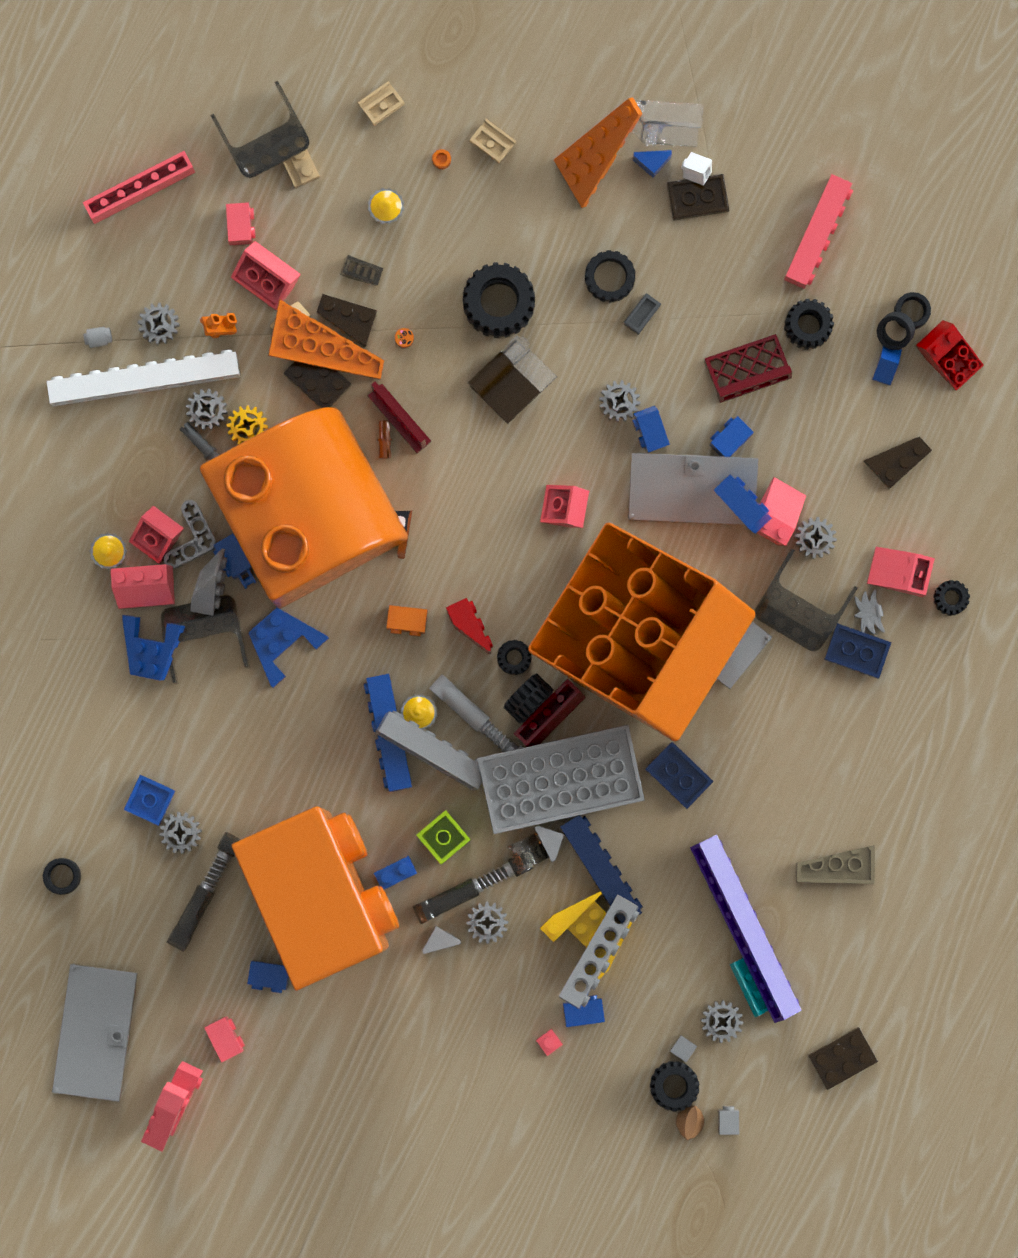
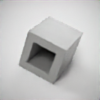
M723 1106V1109H718V1133L720 1135H739V1110L734 1109V1106Z

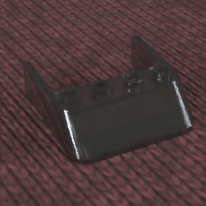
M278 80L274 82L275 87L288 109L290 117L288 122L241 147H233L230 145L215 115H210L235 164L246 178L256 177L304 152L310 144L309 138Z
M791 548L756 606L755 617L760 622L810 651H817L823 646L858 587H852L836 614L831 615L785 589L780 584V575L795 551Z
M219 596L221 598L220 607L215 609L213 616L192 612L191 603L170 607L162 612L161 626L164 642L167 623L185 626L184 632L180 633L178 638L179 643L232 632L238 637L244 667L246 669L250 668L237 605L231 596ZM173 658L170 665L172 682L176 685L179 684Z

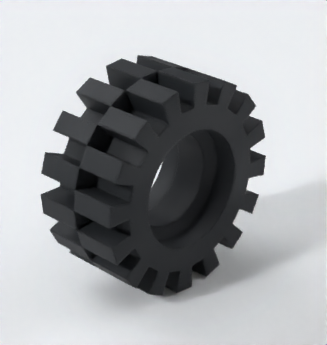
M945 581L935 590L934 604L937 605L936 608L942 611L941 613L949 616L957 615L967 608L970 602L969 590L964 587L963 583H959L960 581ZM952 590L958 594L959 601L957 604L949 605L946 603L945 594L947 591Z
M509 640L502 644L497 654L499 667L510 675L524 673L529 668L532 660L528 646L522 641ZM512 650H517L522 655V660L517 665H512L507 661V654Z

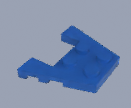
M279 608L274 609L248 632L269 683L273 688L286 677L273 661L302 635L316 650L329 639L325 634Z
M122 615L130 675L159 681L165 680L173 660L171 656L174 649L179 645L180 641H178L180 633L184 632L185 626L167 623L165 642L139 638L141 617Z

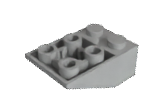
M221 549L200 571L191 598L192 612L213 616L215 609H219L221 602L219 596L223 595L225 590V584H222L226 577V571L223 570L227 564V557H224L225 549Z

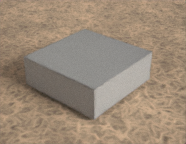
M680 1035L670 1052L687 1062L697 1046Z

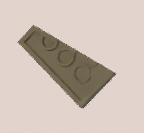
M875 845L798 862L796 864V882L874 884Z

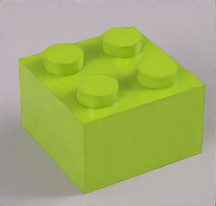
M446 810L416 835L441 865L471 840Z

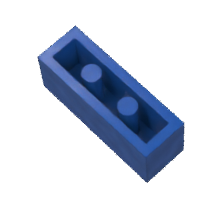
M730 474L714 491L738 518L756 534L772 519L768 514L770 510L763 503L759 504L756 501L758 497L750 489L747 491L744 488L746 484L739 477L734 478Z

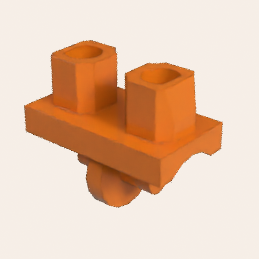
M227 313L226 316L211 314L210 316L200 318V322L204 326L205 336L219 338L220 335H233L237 332L235 327L237 319L234 313Z

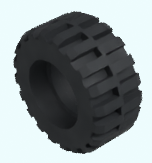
M494 262L491 266L486 264L482 266L481 270L477 269L473 272V276L468 278L466 287L463 290V309L468 322L474 326L476 331L483 332V335L487 337L492 335L494 338H499V336L507 338L510 337V334L519 333L522 327L525 328L529 319L532 318L535 308V292L532 282L528 280V276L525 273H521L518 267H510L508 263L498 265V262ZM495 284H503L513 289L517 297V304L513 312L503 317H495L486 313L481 305V296L486 288Z

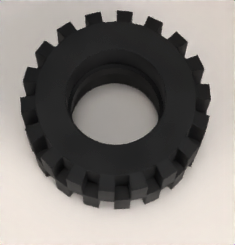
M809 298L803 302L802 300L798 301L796 305L794 304L785 318L784 331L787 332V338L791 339L790 342L792 344H797L796 347H804V350L809 348L816 349L817 346L823 345L831 335L834 326L832 321L834 317L833 314H830L829 307L826 308L823 302L821 304L818 303L817 299L810 301ZM803 315L814 316L820 324L818 332L813 334L803 332L798 325L799 318Z
M534 674L505 702L503 708L519 724L524 723L552 695L554 689L540 675Z
M669 1061L655 1069L654 1074L651 1076L650 1092L660 1107L668 1111L677 1112L678 1110H685V1108L690 1107L696 1101L700 1084L696 1073L688 1065L679 1061ZM679 1075L685 1080L686 1090L680 1097L672 1098L665 1094L663 1083L668 1076Z

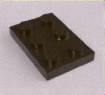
M293 362L284 372V375L320 408L331 407L352 385L337 370L299 362Z
M859 1027L808 1055L827 1090L878 1062Z

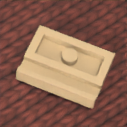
M388 81L359 101L358 105L375 126L405 105V103Z
M488 119L485 120L470 139L473 145L499 164L516 144V140Z
M304 142L283 153H279L295 189L320 178Z

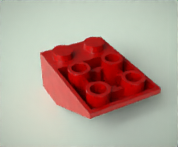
M944 320L915 345L924 358L956 391L984 366L955 325Z
M465 598L446 607L454 628L486 653L491 654L493 644L489 636H484L483 631L485 627L481 618L477 619L475 616L477 610L473 601L469 602Z

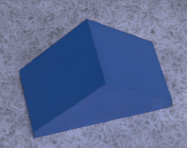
M672 150L634 152L633 161L654 178L671 159Z
M885 346L882 347L872 380L891 385L899 365L902 349L891 350Z

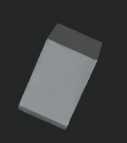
M540 826L534 827L550 861H555L564 834Z
M436 926L422 951L423 954L459 945L461 941Z

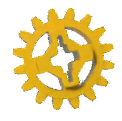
M249 405L246 406V410H243L240 406L238 413L233 410L234 417L229 416L228 419L231 423L226 424L228 428H231L228 434L233 435L232 441L238 439V445L264 432V429H268V425L264 424L267 422V418H261L264 413L262 411L257 413V407L250 410ZM247 414L254 415L255 417H257V419H251L247 416ZM240 417L241 420L239 424L235 425L237 419ZM246 422L250 424L249 430L244 428ZM260 426L258 433L254 435L256 428ZM243 433L247 435L248 438H242L239 435Z

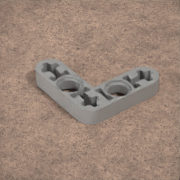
M193 500L185 501L182 504L181 510L195 539L165 554L164 563L173 566V569L185 565L211 552L215 548L213 545L216 544V540L199 506ZM187 505L195 506L193 512L196 516L200 514V517L193 518L190 512H185L188 509ZM196 521L204 523V528L201 531L194 530L193 525ZM208 531L209 533L205 534L208 540L212 539L210 547L202 546L204 539L202 536L198 538L197 535H202ZM189 546L195 548V554L191 557L185 555V549ZM181 550V554L185 558V560L182 561V558L180 557L177 560H175V565H173L172 563H168V561L170 560L169 556L173 555L174 557L179 556L177 552Z

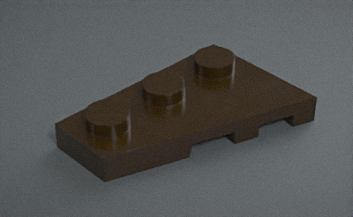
M322 294L317 313L366 347L377 310Z
M919 436L866 459L864 462L890 489L926 457L932 449Z

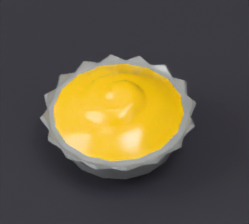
M381 188L375 191L368 201V211L375 221L382 224H390L402 216L404 201L402 200V195H399L396 190Z
M108 532L100 534L99 537L94 539L89 552L95 565H98L101 569L106 568L109 570L122 564L126 558L127 549L125 548L126 543L122 541V537Z
M414 694L412 697H408L400 709L403 716L402 719L407 722L413 721L417 723L419 729L423 731L426 728H430L438 716L434 701L429 696H424L423 694Z

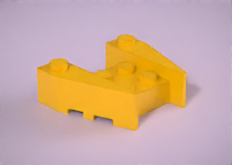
M599 891L553 914L540 929L553 942L568 929L587 948L606 915V912L595 902L602 893ZM608 931L604 937L607 941H612L615 939L616 934ZM621 938L617 945L621 946L624 939ZM598 948L595 951V956L598 958H603L606 955V951L603 948ZM610 956L608 960L610 965L606 972L610 969L615 956ZM588 965L585 968L586 974L593 975L596 972V967ZM601 972L598 979H600L605 973Z

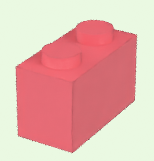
M249 202L226 204L228 242L230 246L252 244V238H256L255 227L251 226V220H254V208H250Z
M226 1016L204 1028L221 1063L244 1051L243 1047L245 1044L241 1036L237 1037L234 1031L236 1026L232 1018L228 1019Z

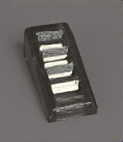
M348 255L345 257L340 275L378 286L383 268ZM350 263H352V270L348 271ZM357 266H361L359 274L355 273ZM365 268H368L366 277H364V270ZM372 270H375L376 272L372 280L370 279Z

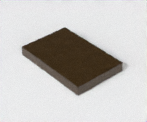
M724 174L709 176L704 185L688 179L667 182L673 220L730 211Z

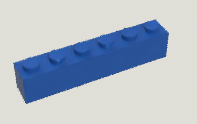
M389 674L366 678L367 683H364L366 695L370 694L371 702H367L369 713H373L375 719L371 721L373 732H376L387 712H397ZM378 735L375 743L377 751L381 750L382 754L379 763L381 770L385 769L386 777H383L385 789L388 788L389 792L412 788L405 751Z

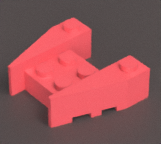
M184 1061L180 1063L171 1083H166L159 1096L153 1116H151L149 1125L141 1140L142 1143L163 1152L169 1136L174 1135L195 1088L199 1089L202 1084L203 1078H201L203 1070Z

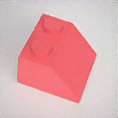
M546 485L540 522L569 528H583L589 490L576 486Z
M152 506L141 517L129 542L160 564L165 554L177 542L184 528L155 506Z

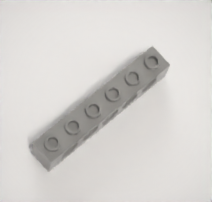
M620 895L616 896L559 995L560 999L579 1010L582 1006L586 1007L591 998L588 994L591 989L595 990L600 982L598 979L601 972L605 973L610 965L608 962L610 956L616 955L620 948L617 944L621 938H626L630 930L627 928L631 921L634 923L639 915L637 905ZM623 915L626 918L625 922L617 924L614 921L615 916ZM608 931H612L616 934V937L612 941H607L604 937ZM598 948H603L606 951V955L603 958L595 956V951ZM588 965L596 967V972L593 975L586 974L585 968ZM578 982L586 984V989L583 992H578L575 989V985Z

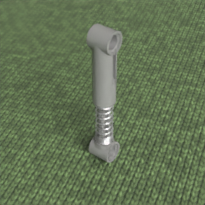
M441 674L430 686L429 689L437 697L452 708L476 732L480 731L482 734H486V737H489L490 741L494 742V745L497 744L498 748L502 749V752L523 748L521 745L518 747L514 742H510V738L507 739L506 735L502 734V731L499 732L498 728H495L494 724L492 725L489 721L490 717L459 691L444 675Z

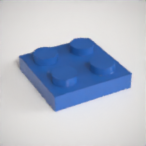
M140 775L124 810L160 826L176 791Z

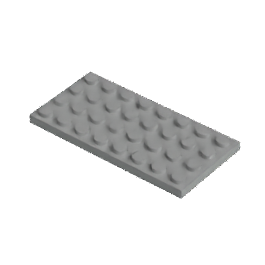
M629 725L477 758L493 834L645 801Z

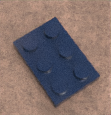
M837 623L824 660L879 679L892 642Z
M673 742L645 769L686 809L714 782Z

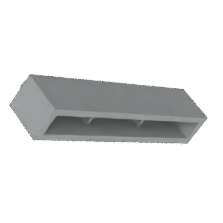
M389 711L384 715L375 734L473 791L479 789L482 779L477 759L474 761L468 757V753L453 749L451 743L436 739L434 733L428 730L424 732L419 729L417 723L413 721L407 722L396 711Z

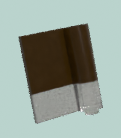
M516 336L468 382V385L507 424L557 378L530 351L528 347L530 343L524 336Z

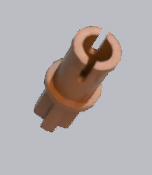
M388 420L379 421V439H377L379 441V458H391L392 439H390V421Z

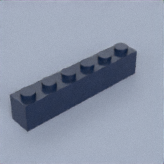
M578 815L560 826L609 906L611 907L616 896L620 895L637 905V911L640 915L642 913L640 909L643 906L638 898L633 899L630 892H632V889L627 881L622 882L619 877L622 875L617 865L612 866L609 860L612 857L606 848L602 850L599 843L601 840L596 832L592 834L588 828L591 824L586 816L581 817V815ZM619 914L616 916L621 924L625 922L626 918L623 915Z

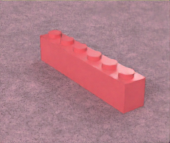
M182 151L84 201L83 204L91 220L96 224L194 174L195 170L185 151Z
M831 174L784 278L785 281L805 289L807 284L811 285L815 277L812 272L815 267L819 268L823 259L819 256L822 250H827L830 243L827 240L829 234H834L838 226L835 221L838 216L842 217L846 208L842 205L845 199L849 201L853 190L850 189L851 182Z

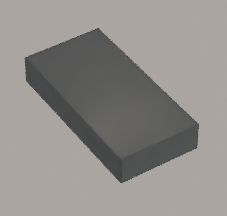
M646 293L623 324L639 335L659 309L661 303Z

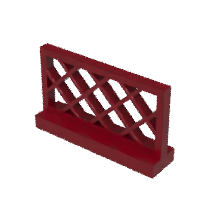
M776 334L705 358V363L720 403L792 378V370L790 365L788 366ZM774 341L776 345L774 352L764 349L765 344ZM755 348L759 350L756 358L746 355L748 349ZM761 352L771 355L768 364L758 360ZM736 354L741 356L738 365L728 361L730 355ZM775 357L782 361L783 366L775 368L770 364ZM744 358L753 362L750 370L740 366ZM715 360L723 362L720 371L712 368L710 362ZM756 363L766 367L763 373L757 374L753 372ZM726 364L736 368L732 376L722 372ZM738 369L748 373L746 379L739 380L734 378ZM723 376L730 379L728 385L719 387L717 382L719 377Z
M376 381L371 384L372 392L367 395L368 398L418 454L431 443V440L383 384L378 385Z

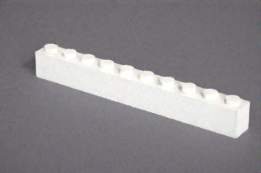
M223 350L221 354L204 353L202 357L197 358L195 356H185L183 360L178 361L172 358L164 360L165 363L159 364L153 361L145 363L146 366L140 367L137 364L128 365L127 369L120 370L118 367L109 368L108 372L95 370L90 371L88 375H82L81 373L71 374L69 378L56 376L47 381L49 401L54 407L239 378L241 376L238 356L232 350Z

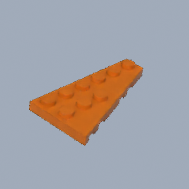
M633 97L628 98L554 159L581 208L586 207L589 203L588 200L597 190L598 183L605 177L617 157L618 150L623 147L629 132H632L643 114Z
M279 299L268 356L381 379L384 365L383 359Z

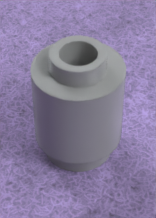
M110 327L86 329L87 333L83 334L85 345H89L90 348L106 346L108 343H112Z

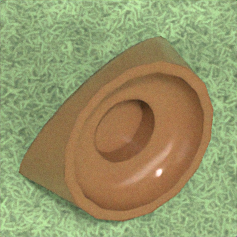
M690 1106L678 1113L676 1126L680 1134L686 1140H691L702 1131L704 1116L698 1107Z

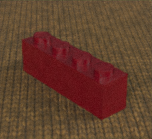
M567 679L513 734L526 747L541 744L586 697Z

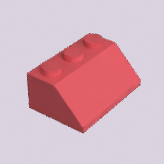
M255 241L244 250L231 278L270 307L277 310L279 299L284 301L301 274Z
M162 564L111 569V586L118 609L175 604L173 566Z

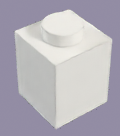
M691 152L688 159L685 158L681 166L683 178L704 185L712 173V160Z

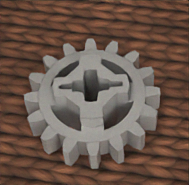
M158 303L157 307L151 304L150 310L145 307L146 313H140L142 320L138 321V324L142 326L139 328V331L145 332L142 335L143 338L149 337V343L155 340L157 345L160 344L161 340L167 344V338L173 340L172 334H178L175 327H180V324L175 322L179 319L178 315L173 316L175 310H169L167 304L163 308L161 303ZM167 315L171 319V325L166 321L168 318ZM161 320L163 325H158L157 327L155 325V322H160ZM146 323L151 325L150 332L147 330Z
M621 380L620 385L613 381L612 387L607 384V391H601L604 397H599V401L603 402L600 405V409L605 408L603 415L609 414V420L615 417L616 422H619L620 418L626 422L627 416L632 419V412H638L635 406L640 405V401H636L640 394H634L637 388L631 389V383L625 386L623 380ZM617 389H622L621 392L618 393L612 392ZM628 393H629V394L631 395V397H632V403H631L630 401H628V398H627ZM622 395H624L623 403L618 405L616 408L617 400H619L622 397ZM607 399L612 403V409L608 407ZM620 410H626V411H627V412H625V413H618V411H620Z
M209 388L207 393H204L202 389H200L199 395L194 392L195 398H188L191 404L186 405V408L190 410L186 415L192 416L189 420L190 423L196 422V428L202 425L204 431L207 426L213 430L214 424L219 427L218 421H225L222 415L228 413L223 409L227 404L221 403L224 400L223 396L217 397V391L211 394V389ZM206 397L212 398L210 401L203 400ZM198 403V410L194 413V407ZM202 403L209 408L211 416L204 411ZM219 406V413L215 416V409ZM203 418L210 419L211 421L204 422L201 420Z
M819 517L815 521L809 518L808 524L803 521V528H797L800 534H795V538L799 539L795 545H801L799 552L806 551L805 557L812 554V559H815L816 555L823 558V552L828 555L830 553L828 548L834 549L835 546L831 543L837 541L836 538L832 537L836 531L830 530L833 525L827 526L826 519L820 522ZM813 526L810 533H804L808 527ZM821 527L827 532V534H824L821 531ZM815 532L817 534V537L820 538L816 542V544L814 542V539L811 538L815 534ZM804 541L808 542V544H809L811 547L808 548V547L805 545ZM821 543H827L823 549L818 550Z
M177 812V817L170 814L171 819H164L166 825L160 826L164 832L160 833L159 836L165 838L161 841L162 844L168 843L167 850L173 847V853H176L178 849H180L181 854H184L185 849L191 852L192 845L198 846L195 841L201 840V837L197 836L198 833L202 832V830L197 829L200 823H194L195 817L188 818V813L186 812L184 816ZM183 820L189 822L192 828H187ZM175 822V827L169 830L170 825ZM180 827L185 831L181 839L179 835H176ZM193 835L191 841L186 844V839ZM169 837L176 839L178 846L173 844Z
M488 902L485 903L484 907L479 903V909L472 908L474 914H468L471 921L466 922V924L472 927L468 932H474L472 938L480 937V943L483 939H486L487 944H489L490 939L497 942V936L503 937L501 931H507L504 924H508V921L503 919L507 914H501L503 908L496 909V903L492 907L489 906ZM484 910V916L481 919H475L476 915ZM491 910L495 911L500 919L493 918ZM486 917H489L493 922H497L491 924L489 928L478 924V922L485 921ZM475 926H480L484 930V935L480 934ZM495 926H500L499 930L491 935V930Z
M724 1000L721 1001V1005H718L716 1001H714V1007L708 1005L709 1011H703L706 1018L701 1019L706 1024L702 1029L708 1030L706 1036L708 1037L712 1034V1040L715 1041L719 1038L720 1043L723 1042V1038H726L728 1042H730V1036L737 1038L735 1032H741L742 1030L738 1026L743 1024L742 1021H739V1018L743 1015L736 1013L739 1008L735 1007L732 1009V1003L729 1002L728 1005H725ZM724 1008L728 1009L729 1011H727L726 1013H719L717 1009ZM712 1015L714 1017V1023L710 1027L709 1019ZM733 1016H734V1018H735V1025H734V1027L732 1028L730 1025H731V1019H732ZM719 1017H721V1018L727 1017L726 1020H725V1023H726L725 1026H723V1025L717 1026L718 1023H719V1020H718ZM719 1030H725L727 1034L720 1035L716 1032Z

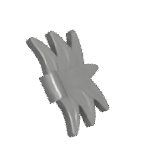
M876 589L873 591L870 601L867 592H864L861 602L855 596V603L860 612L855 614L854 617L861 618V632H865V627H867L872 634H875V624L884 633L885 630L881 623V617L884 615L882 605H878L876 600Z

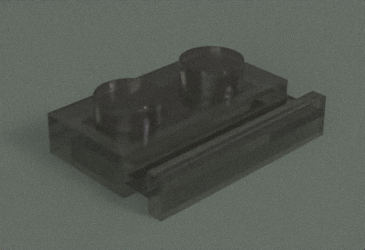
M537 833L508 846V849H511L513 852L512 857L520 872L549 858L541 840L538 841L536 837Z

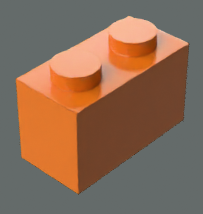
M389 605L386 628L392 634L401 635L403 631L410 632V636L421 637V634H425L428 610Z

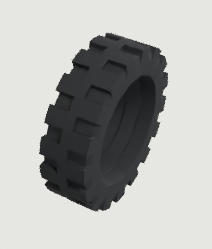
M606 250V252H599L595 257L593 256L587 264L585 284L594 298H598L602 302L609 301V303H613L628 296L633 289L635 269L633 263L626 255H622L618 251ZM607 261L620 264L626 274L624 285L619 290L613 292L600 289L594 279L597 267Z

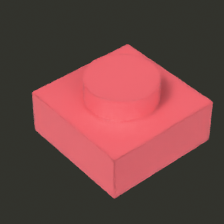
M552 1029L536 1040L547 1056L563 1045Z

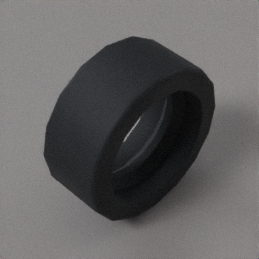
M906 293L897 301L894 306V312H901L903 304L907 301L915 300L919 302L924 310L923 316L920 320L913 322L915 329H919L926 324L931 315L930 302L920 293Z
M891 312L879 322L876 330L877 338L886 348L900 350L906 347L913 339L915 325L908 315L902 312ZM895 320L904 326L906 336L903 340L895 341L887 335L885 327L888 322Z
M58 858L49 862L44 868L42 875L46 888L52 893L59 895L69 894L74 891L81 880V872L77 864L66 858ZM58 865H66L73 872V880L67 887H56L51 881V872Z

